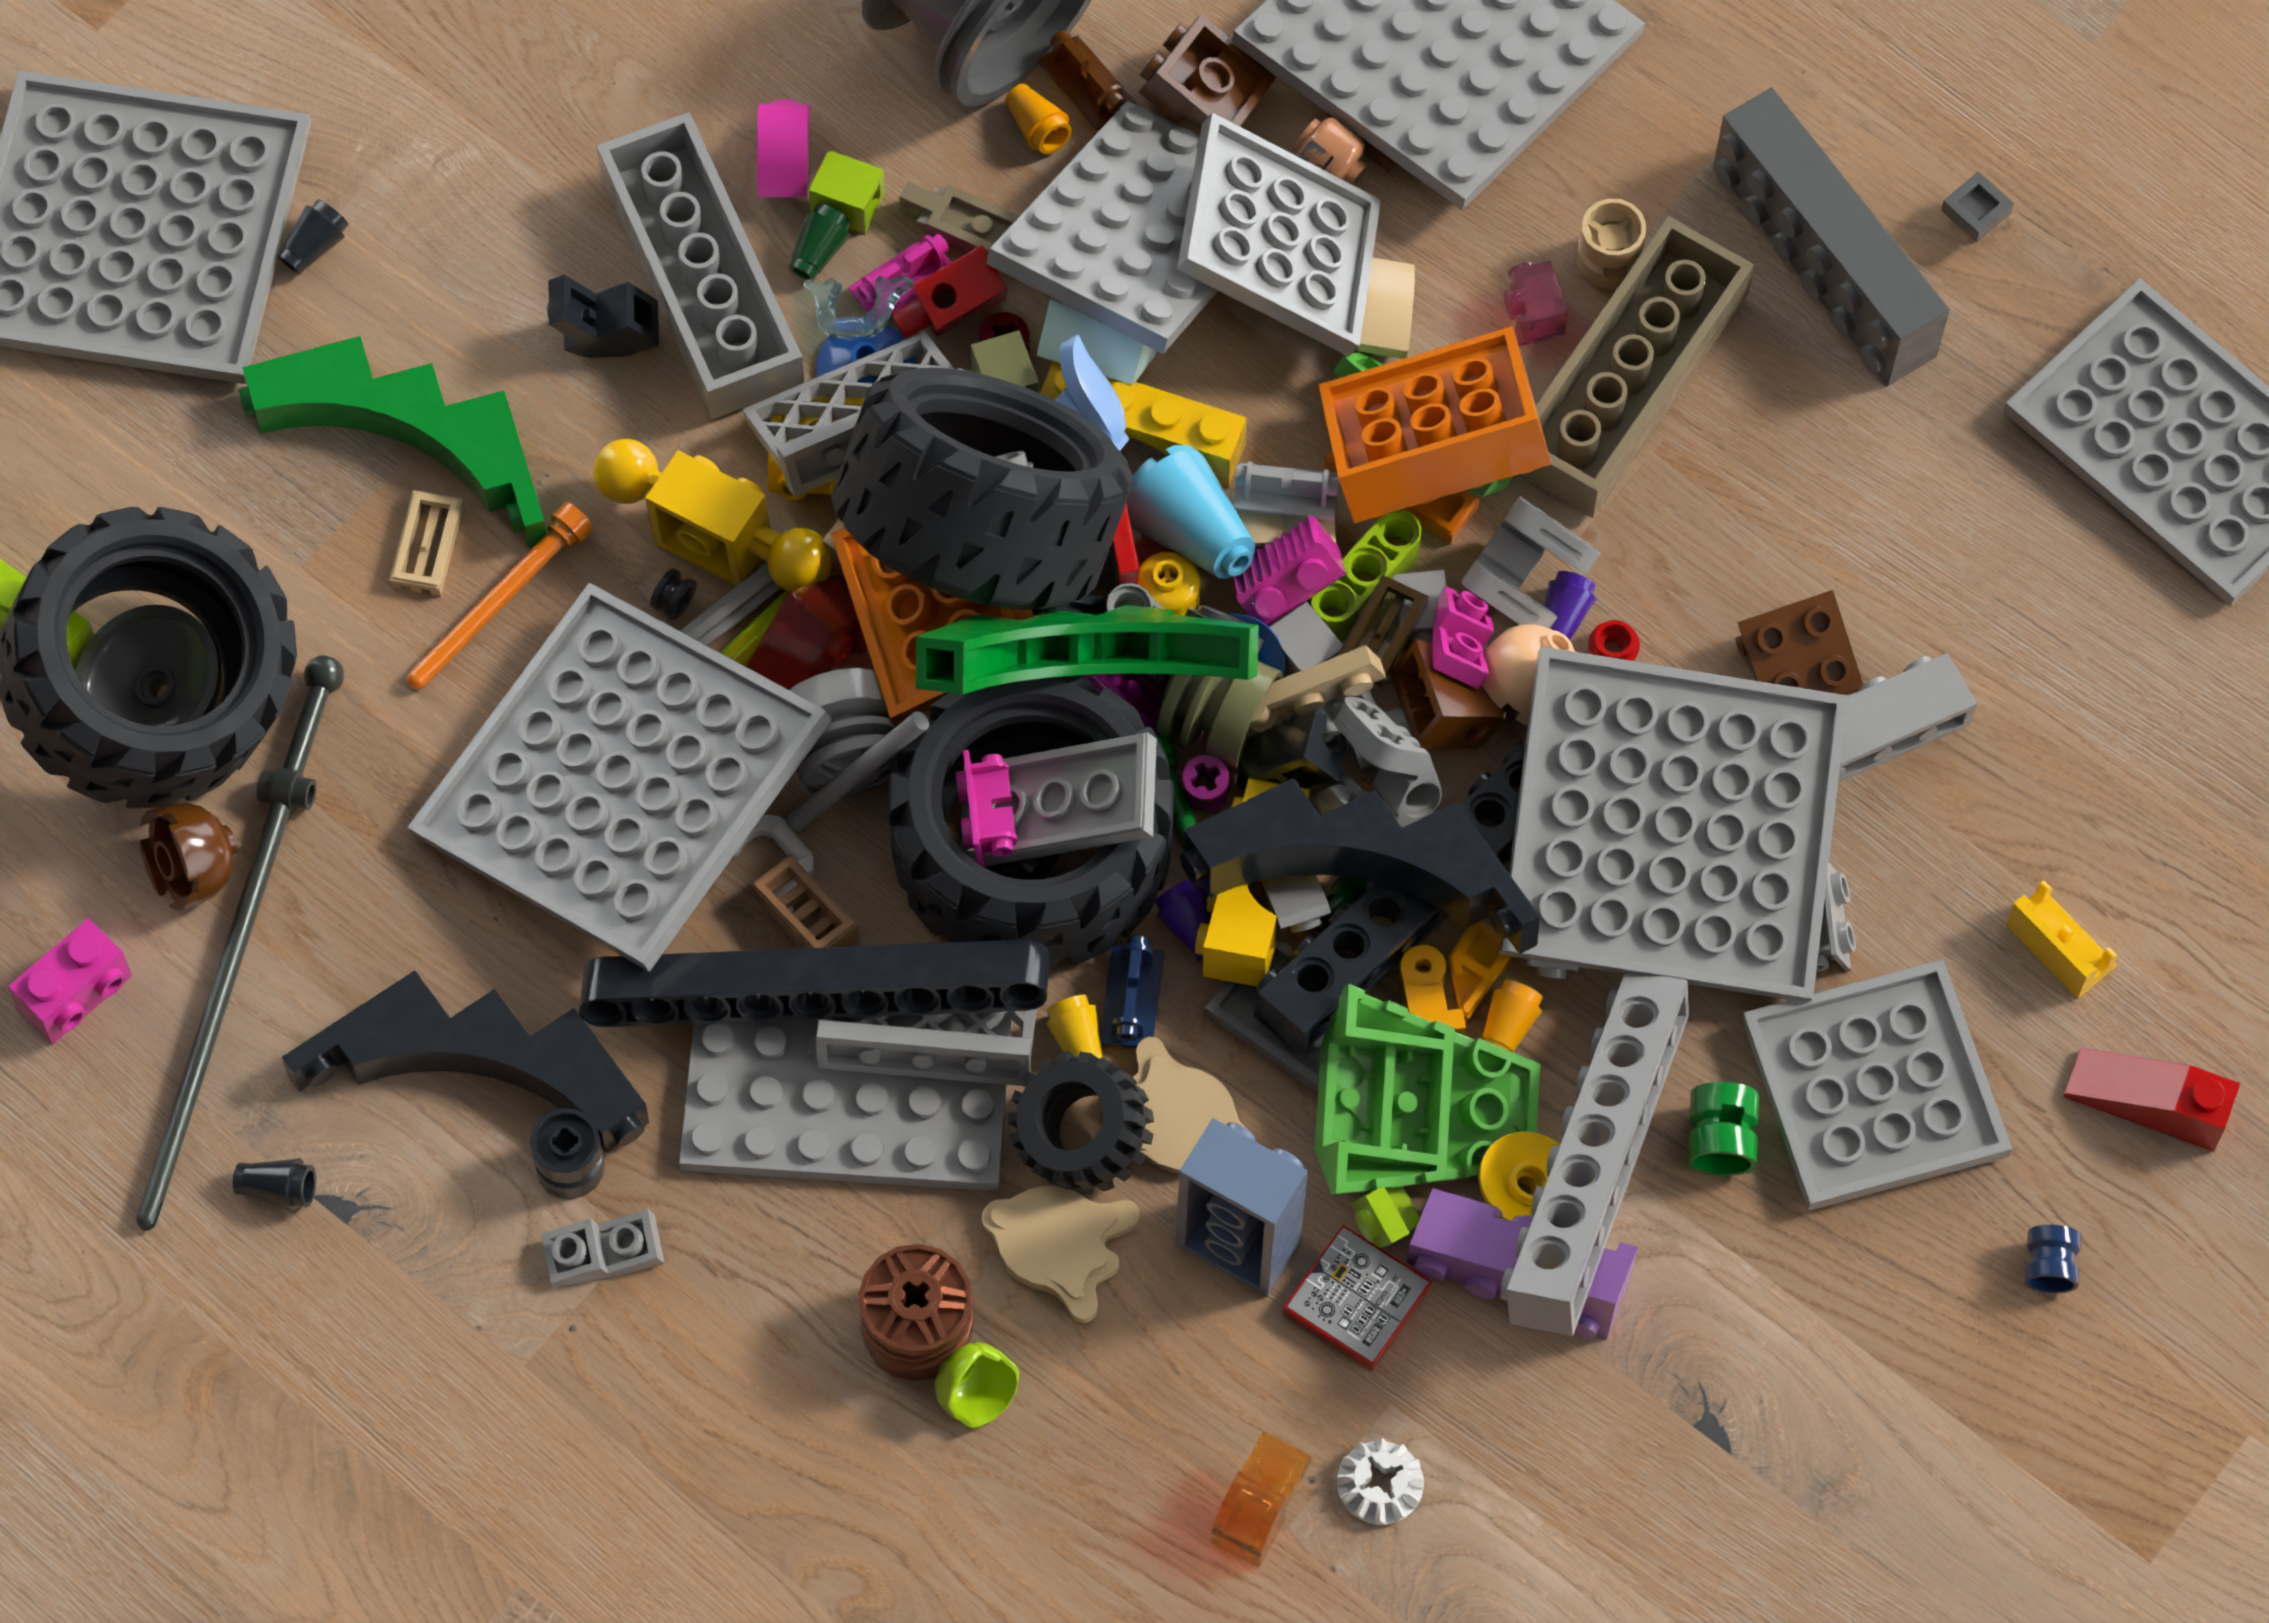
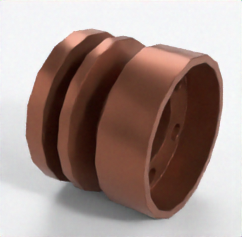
M923 1244L897 1246L879 1256L864 1274L858 1294L864 1346L874 1363L892 1376L911 1381L936 1378L942 1362L953 1351L971 1342L974 1325L970 1280L960 1263L942 1249ZM911 1298L913 1302L920 1303L925 1299L926 1307L921 1309L918 1305L913 1304L907 1308L906 1301Z

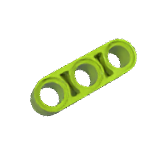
M1398 510L1380 517L1343 558L1342 562L1344 563L1346 575L1312 597L1311 607L1340 642L1347 639L1381 576L1384 575L1392 579L1393 575L1408 573L1416 564L1419 557L1422 528L1419 520L1413 514L1404 510ZM1392 537H1401L1407 540L1408 544L1394 546L1386 540ZM1361 572H1369L1375 575L1376 579L1366 582L1357 579L1354 575ZM1334 607L1342 610L1345 614L1339 617H1329L1322 611L1326 608Z

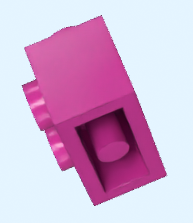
M87 918L12 982L8 988L17 1010L53 1045L64 1034L77 1027L84 1017L101 1002L115 994L132 975L123 951Z

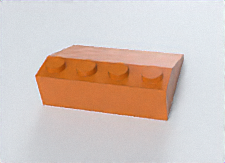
M1513 326L1318 384L1338 478L1354 524L1371 518H1379L1388 513L1418 504L1430 503L1438 498L1468 489L1480 488L1485 484L1518 474H1527L1535 469L1551 465L1543 430Z
M845 527L831 533L889 716L893 720L908 717L914 712L923 713L930 711V706L947 694V692L916 689L917 636L974 615L1025 620L1034 616L1032 610L988 606L934 590L909 579L873 557L855 541Z

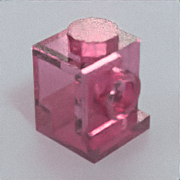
M1551 260L1538 264L1523 262L1513 266L1508 271L1510 290L1504 291V301L1509 318L1511 320L1517 319L1515 335L1518 345L1524 346L1564 336L1568 309Z

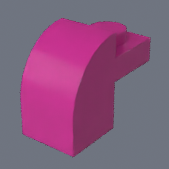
M779 99L772 101L770 104H758V197H808L811 105L799 104V102L791 99Z

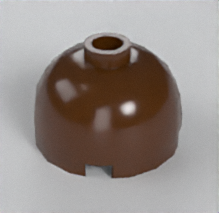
M179 803L147 811L141 818L140 827L149 824V838L140 840V847L146 871L158 895H165L168 890L173 900L176 901L168 905L173 910H185L214 898L226 885L232 871V855H235L237 851V844L232 830L227 825H222L215 815L199 805Z

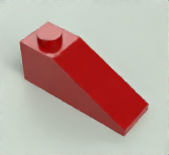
M2080 1048L2063 1097L2214 1152L2226 1128L2241 1083L2189 1064Z

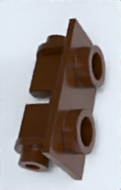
M1060 30L1051 38L1052 51L1040 58L1038 63L1097 131L1127 101L1137 105V102L1078 34H1068L1065 30Z

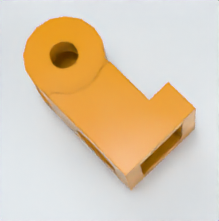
M1429 945L1411 947L1404 953L1401 959L1399 990L1402 1006L1408 1008L1407 1012L1431 1022L1437 1020L1454 1027L1455 1032L1465 1035L1466 1025L1462 1008L1447 1009L1444 994L1446 961L1443 954Z

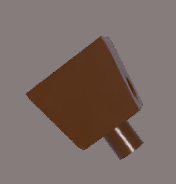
M1416 639L1390 671L1412 737L1419 742L1421 748L1477 749L1486 743L1501 723L1510 724L1516 717L1517 710L1513 709L1508 703L1500 709L1491 700L1482 685L1479 689H1476L1435 670L1432 660V643Z

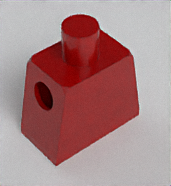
M983 245L912 286V294L915 299L891 312V316L904 339L909 338L928 326L931 327L937 337L1006 300L1008 288L997 269L986 264L988 253ZM941 293H947L954 298L955 303L945 309H941L934 304L933 298Z

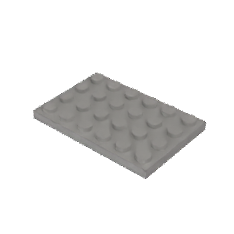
M1127 101L993 244L989 250L986 264L1164 354L1219 291L1177 270L1200 137L1191 130L1181 128L1152 113L1145 107Z
M2139 278L2006 402L2003 412L2231 607L2269 570V386Z
M993 1012L974 1014L982 1020ZM954 1014L938 1024L943 1031L964 1032L971 1027L959 1014ZM912 1015L891 1016L885 1020L890 1026L910 1028L918 1023ZM866 1017L834 1018L833 1021L858 1023ZM1010 1017L991 1030L996 1035L1011 1037L1012 1019ZM821 1019L693 1024L679 1162L681 1171L999 1192L1007 1085L818 1069L816 1035L818 1022Z

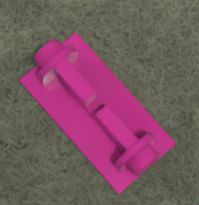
M928 234L849 286L848 290L879 325L891 317V312L915 299L912 294V286L952 262L945 254L949 251L948 244L940 234H936L933 237Z
M964 750L965 770L956 772L960 803L969 802L970 817L961 818L965 850L975 849L978 864L985 867L983 853L992 852V855L995 857H1007L1013 853V847L1017 844L1012 806L993 808L992 806L995 803L1012 801L1009 765L1003 762V757L999 754L986 755L982 758L981 763L972 764L969 751Z

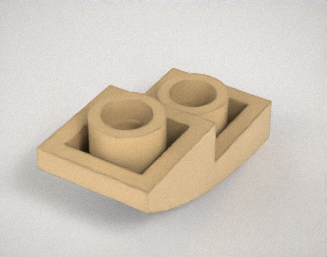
M1372 258L1361 340L1357 351L1372 353L1377 356L1407 358L1414 302V264Z

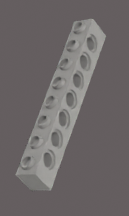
M1625 972L1619 989L1612 988L1610 990L1606 1004L1607 1021L1605 1027H1597L1591 1045L1592 1062L1590 1067L1582 1066L1577 1080V1102L1575 1106L1568 1105L1563 1116L1561 1130L1563 1139L1561 1145L1552 1146L1547 1161L1546 1172L1548 1179L1545 1187L1537 1186L1531 1208L1533 1220L1530 1227L1523 1226L1520 1230L1516 1246L1517 1263L1514 1269H1506L1502 1279L1501 1299L1508 1301L1510 1324L1568 1336L1574 1335L1689 1017L1687 980L1661 975Z

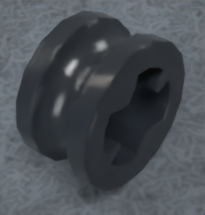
M674 568L668 570L653 591L650 607L656 611L664 608L666 610V617L671 620L678 619L693 599L697 582L691 578L682 580L681 572Z

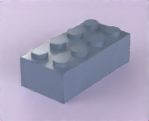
M1212 1118L1179 1171L1176 1245L1268 1297L1300 1246L1308 1171L1302 1168L1303 1164L1293 1154L1279 1148L1272 1151L1255 1142L1254 1135L1243 1126L1233 1122H1228L1225 1125Z

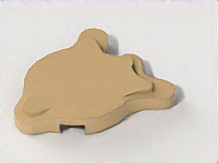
M1147 1037L1138 1043L1136 1049L1138 1073L1133 1078L1137 1081L1136 1085L1145 1091L1149 1101L1144 1106L1153 1111L1154 1122L1145 1126V1129L1154 1134L1152 1144L1143 1143L1140 1152L1147 1156L1146 1160L1160 1169L1179 1174L1180 1169L1212 1118L1225 1125L1228 1122H1233L1246 1128L1239 1121L1233 1099L1228 1090L1216 1077L1200 1069L1186 1067L1178 1063L1169 1055L1163 1042L1156 1037Z
M1043 1185L1028 1189L1010 1199L990 1202L983 1210L982 1226L984 1231L994 1239L1000 1257L1006 1265L1007 1272L1016 1281L1031 1289L1048 1292L1056 1296L1065 1305L1073 1320L1079 1323H1086L1095 1318L1098 1311L1096 1287L1114 1276L1119 1270L1118 1256L1105 1247V1243L1110 1239L1136 1229L1139 1224L1140 1212L1138 1206L1129 1200L1100 1204L1088 1200L1074 1190L1053 1185Z

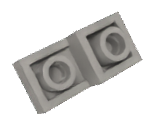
M1316 875L1285 876L1260 880L1264 896L1269 901L1273 914L1277 916V925L1280 929L1289 926L1292 933L1305 931L1320 925V916L1331 913Z
M649 1209L597 1224L590 1218L541 1234L550 1282L553 1286L591 1282L665 1264L655 1214Z

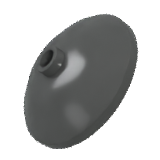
M145 605L127 610L103 625L86 645L75 673L87 692L112 713L139 724L173 726L194 721L211 712L220 691L222 661L220 651L212 634L194 616L173 606ZM168 685L166 692L157 698L158 690L162 686Z

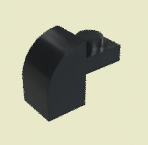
M565 274L548 280L549 303L547 305L549 325L564 334V350L588 358L625 357L659 345L658 300L631 283L625 282L594 293Z

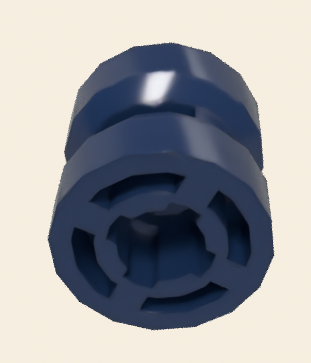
M2053 1224L2030 1228L2027 1233V1249L2032 1254V1261L2025 1268V1285L2033 1290L2044 1293H2067L2076 1290L2079 1286V1269L2074 1264V1260L2081 1250L2080 1232L2071 1227Z

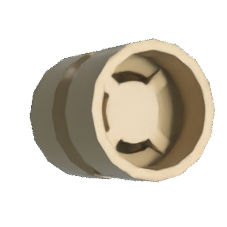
M1608 198L1596 202L1587 209L1582 219L1576 264L1580 274L1590 284L1599 288H1618L1641 256L1646 236V221L1642 212L1632 203L1622 199Z

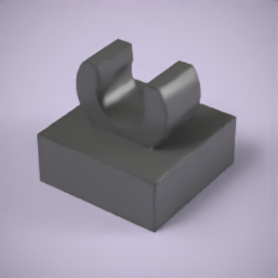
M1978 171L1943 201L1941 211L1977 243L2012 213L2014 203Z

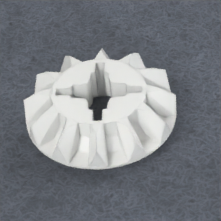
M1380 1438L1377 1441L1365 1444L1360 1442L1354 1450L1343 1458L1337 1476V1489L1342 1503L1352 1515L1367 1523L1386 1525L1406 1518L1415 1510L1423 1494L1424 1478L1419 1459H1415L1407 1451L1404 1444L1397 1445ZM1371 1463L1382 1474L1396 1472V1476L1390 1480V1495L1392 1499L1379 1486L1371 1489L1369 1487L1365 1488L1372 1478Z

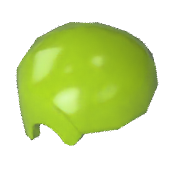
M978 1341L974 1344L967 1343L953 1351L942 1362L934 1381L937 1402L946 1413L969 1428H978L988 1424L1008 1408L1018 1390L1020 1374L1018 1367L1000 1350L989 1344Z

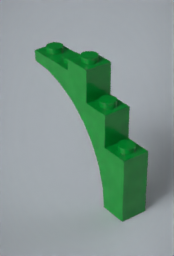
M1124 605L1100 615L1049 610L1025 620L974 615L916 637V689L967 694L986 687L1017 681L1075 675L1127 673L1196 675L1250 680L1257 677L1259 625L1173 615V610Z

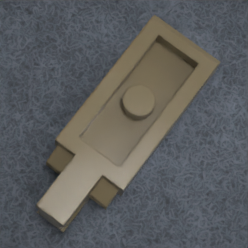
M908 181L899 196V211L917 220L916 226L932 236L940 234L947 243L967 252L983 245L989 254L993 244L1020 217L949 184L946 189L936 186L932 192Z

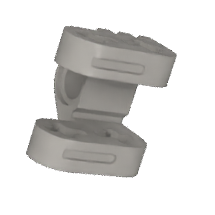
M1519 496L1478 559L1474 561L1461 580V584L1519 625L1531 623L1551 628L1558 617L1521 591L1520 587L1546 550H1549L1586 575L1601 555V552Z
M1346 697L1334 719V725L1367 761L1379 767L1372 784L1374 790L1401 827H1404L1433 813L1441 802L1442 789L1430 754L1424 748H1421L1419 742L1414 737H1411L1405 727L1395 725L1379 707L1358 697ZM1341 770L1340 772L1344 774L1342 783L1310 795V800L1322 814H1325L1369 792L1363 791L1346 772Z

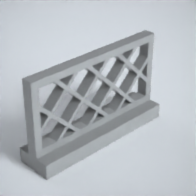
M922 332L746 407L742 411L745 422L782 470L787 487L796 497L837 479L862 407L843 404L847 397L865 398L868 388L872 386L871 383H859L857 380L868 375L879 376L876 380L877 382L881 377L915 368H954L926 332ZM922 352L925 355L921 364L902 363L903 360ZM821 395H833L829 403L811 402L812 399ZM777 414L787 415L783 423L763 421ZM802 416L820 418L816 426L798 425Z
M1037 1009L1025 1011V1015L1021 1011L993 1012L982 1020L974 1013H961L959 1015L971 1026L964 1032L943 1031L938 1026V1024L954 1014L912 1015L918 1023L910 1028L890 1026L885 1020L891 1016L866 1017L858 1023L821 1019L818 1022L816 1035L817 1068L1026 1087L1027 1084L1021 1079L1028 1071H1031V1053ZM1010 1017L1023 1031L1022 1037L996 1035L991 1029Z

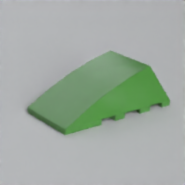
M1346 984L1321 1044L1314 1151L1331 1196L1376 1190L1382 1186L1393 1188L1479 1176L1481 1160L1488 1148L1496 1140L1514 1132L1527 1131L1537 1133L1540 1063L1480 1038L1475 1040L1455 1032L1454 1027L1437 1020L1431 1022L1407 1012L1408 1008L1389 1000L1383 1002L1365 994V990Z

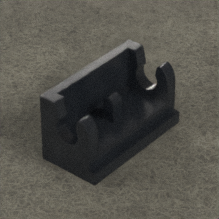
M1317 709L1249 736L1236 785L1245 791L1249 778L1278 784L1294 778L1300 788L1310 790V795L1342 783L1344 774L1340 771L1347 747L1346 738L1342 733L1335 735L1331 741L1332 748L1329 749L1323 740L1324 732L1327 730V716Z

